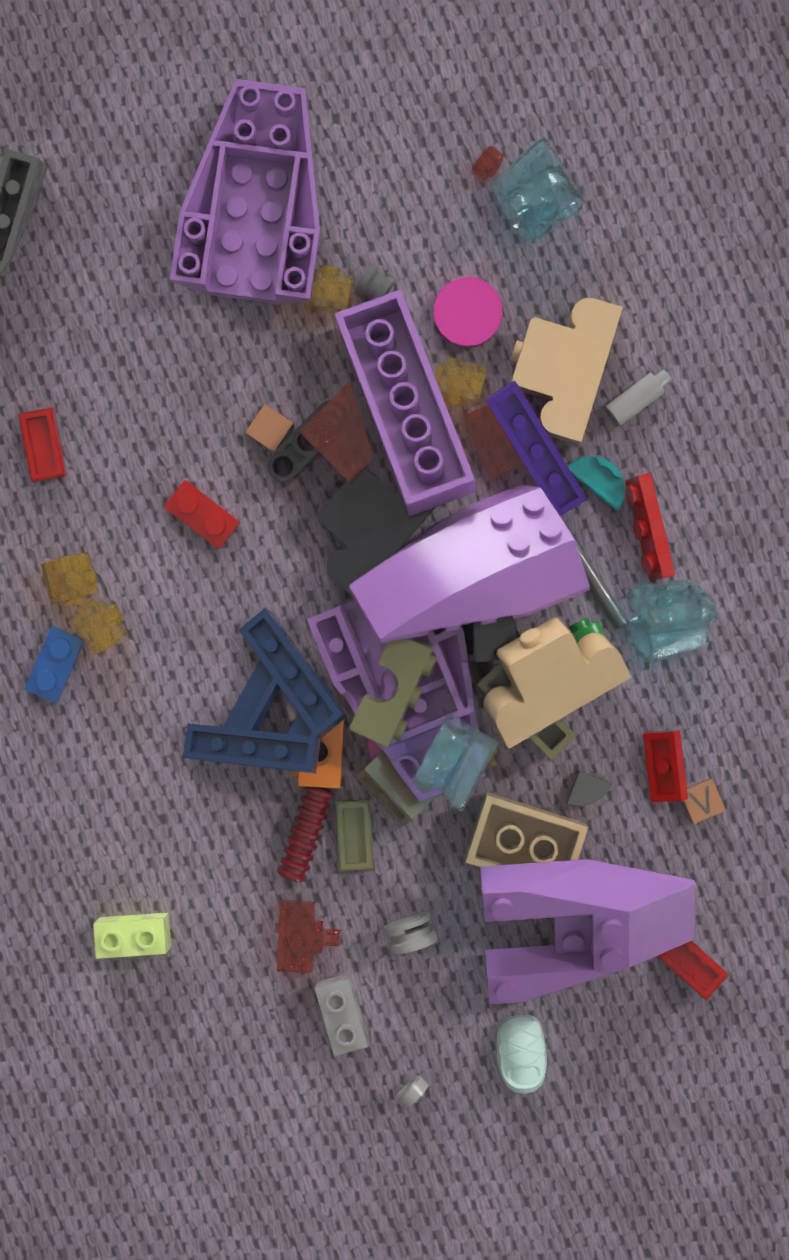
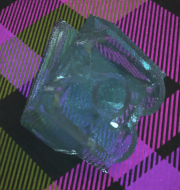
M544 136L531 145L490 184L503 212L526 242L544 237L550 232L553 224L559 220L565 221L575 217L586 203L581 193L568 177L563 162Z
M674 580L662 586L645 583L629 590L626 599L638 617L629 620L627 623L625 637L646 663L665 660L708 647L710 624L718 620L716 605L712 598L696 582Z
M449 714L419 767L412 784L423 792L442 790L447 799L463 812L499 742L473 728L463 719Z

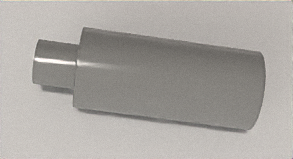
M664 369L655 376L649 373L607 404L605 409L620 427L665 393L663 387L671 382L672 379Z

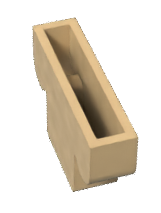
M585 298L575 304L569 316L570 328L539 318H532L524 341H516L511 361L517 362L511 383L516 381L522 392L550 400L544 405L539 414V421L549 436L577 445L582 442L623 307L595 298Z
M554 617L536 628L525 631L519 638L498 649L497 656L509 678L511 686H498L488 692L484 699V709L496 733L507 748L510 749L630 679L631 676L621 654L604 635L590 633L582 637L577 644L573 634L558 618Z

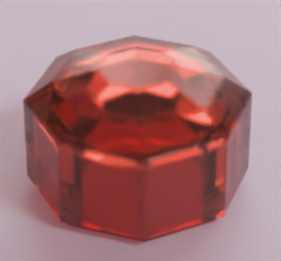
M489 146L472 167V175L482 183L491 179L501 167L503 154L495 147Z

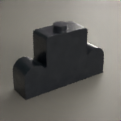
M358 467L345 483L339 480L326 495L330 500L317 515L318 521L348 547L346 550H338L330 556L327 563L330 577L352 596L349 585L398 552L436 507L409 517L397 483L396 492H392L366 468Z

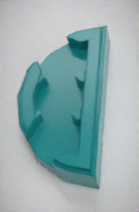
M586 456L572 461L568 468L574 478L618 513L625 500V484L622 473L614 463L598 456Z

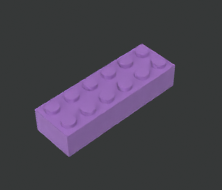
M401 289L335 313L338 331L409 517L475 493L476 487L473 473Z

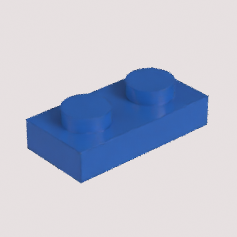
M51 626L24 690L58 703L85 639L56 626Z

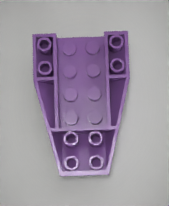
M235 79L180 210L170 281L208 295L272 304L310 301L320 237V225L305 88Z

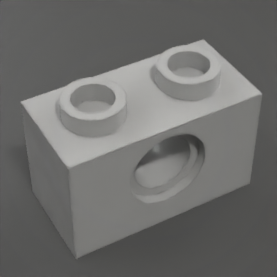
M350 972L317 981L315 992L333 1055L338 1056L368 1047L369 1037Z

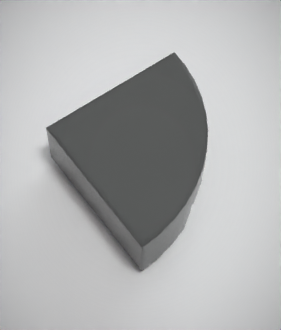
M578 770L566 803L575 806L595 803L608 792L612 783Z

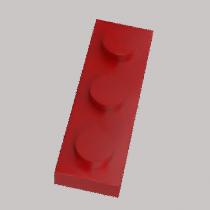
M651 473L625 480V498L628 505L632 507L635 519L633 531L641 544L643 552L641 564L644 572L648 575L649 581L675 576Z

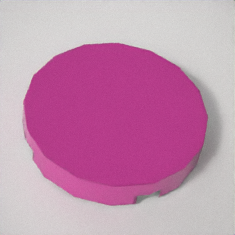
M475 277L457 278L446 284L438 293L433 307L434 323L440 335L449 342L463 348L477 347L489 341L499 329L503 316L502 302L496 290L486 281Z

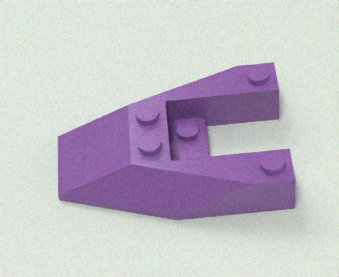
M589 859L480 867L485 922L553 917L554 945L485 950L489 1004L526 1002L630 968L694 940L695 881L692 879Z

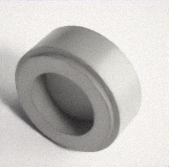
M416 1075L400 1089L395 1097V1101L405 1110L422 1096L429 1084L420 1075Z

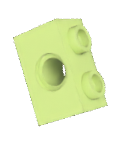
M169 913L100 917L93 924L96 959L166 954L171 948Z

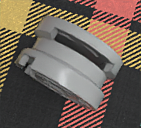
M430 912L407 916L384 926L386 936L390 937L392 941L390 944L392 955L414 952L438 941L436 931L431 930L430 927L432 923Z

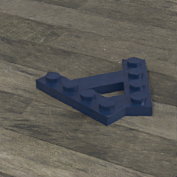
M264 608L239 629L260 661L223 727L188 723L183 758L316 774L321 738L348 716L269 609ZM281 688L298 712L287 734L257 731Z

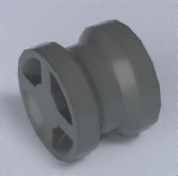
M371 264L359 281L354 294L359 298L366 297L369 300L389 294L396 279L391 275H382L379 273L378 267Z

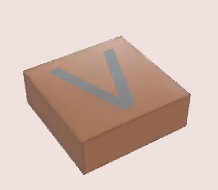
M712 778L687 787L688 799L684 800L683 803L693 824L726 811Z

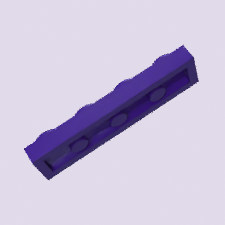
M513 381L485 399L538 487H541L559 516L588 500L516 381Z

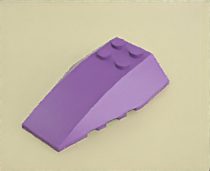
M520 484L460 508L349 585L352 596L380 643L428 635V631L434 629L456 630L460 629L462 624L478 621L481 622V625L495 623L496 618L511 615L513 619L527 617L587 592L590 589L575 538L541 487Z
M355 600L307 619L333 685L344 696L355 714L362 698L366 694L384 700L391 699L396 695L398 680L395 674L378 664L388 642L380 643ZM460 625V629L446 631L444 628L429 630L428 635L415 637L435 647L432 655L437 657L436 663L430 676L423 675L417 688L423 691L415 709L413 710L408 707L403 720L408 722V725L399 742L393 740L389 747L377 743L379 748L391 760L393 767L419 802L485 777L465 633L462 625Z

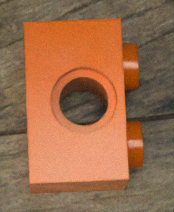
M345 719L321 738V742L328 748V755L325 759L318 760L316 774L292 771V777L298 778V786L341 787Z

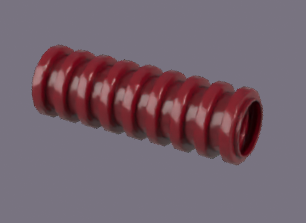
M304 787V790L307 792L306 795L301 796L300 800L303 801V804L297 808V811L300 812L299 816L294 817L296 825L291 827L290 831L293 834L288 836L287 842L290 844L289 847L284 848L286 856L281 857L282 867L277 869V873L283 878L300 883L307 880L305 872L310 870L311 866L308 863L313 861L314 858L311 853L317 849L315 841L320 840L321 835L318 832L323 830L322 820H326L327 814L325 811L330 809L331 806L328 801L334 797L331 790L323 787Z

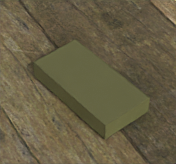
M370 799L335 801L339 871L374 869Z

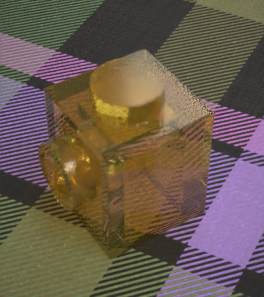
M320 265V270L315 269L311 299L310 301H305L306 307L331 313H338L349 309L354 284L353 276L340 274V268Z
M447 356L445 365L438 364L435 373V379L442 396H444V402L463 407L464 401L478 405L488 367Z
M88 552L59 557L40 564L51 605L65 602L66 608L87 603L86 596L98 593L96 575L92 569Z
M92 599L77 609L80 615L72 619L94 655L103 653L129 636L121 622L125 621V618L115 603L111 605L107 601L97 603L95 599Z

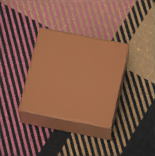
M264 404L245 433L274 452L290 432L294 423Z

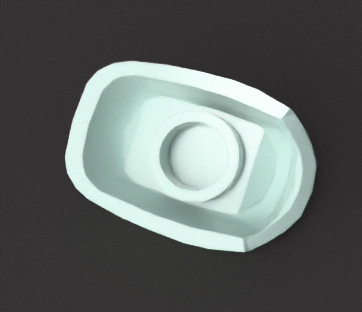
M532 1015L506 1017L500 1022L498 1027V1068L506 1086L515 1093L528 1094L535 1092L542 1085L546 1074L547 1054L544 1034L539 1020Z

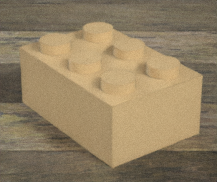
M485 791L465 854V862L478 867L578 860L588 826L584 822Z

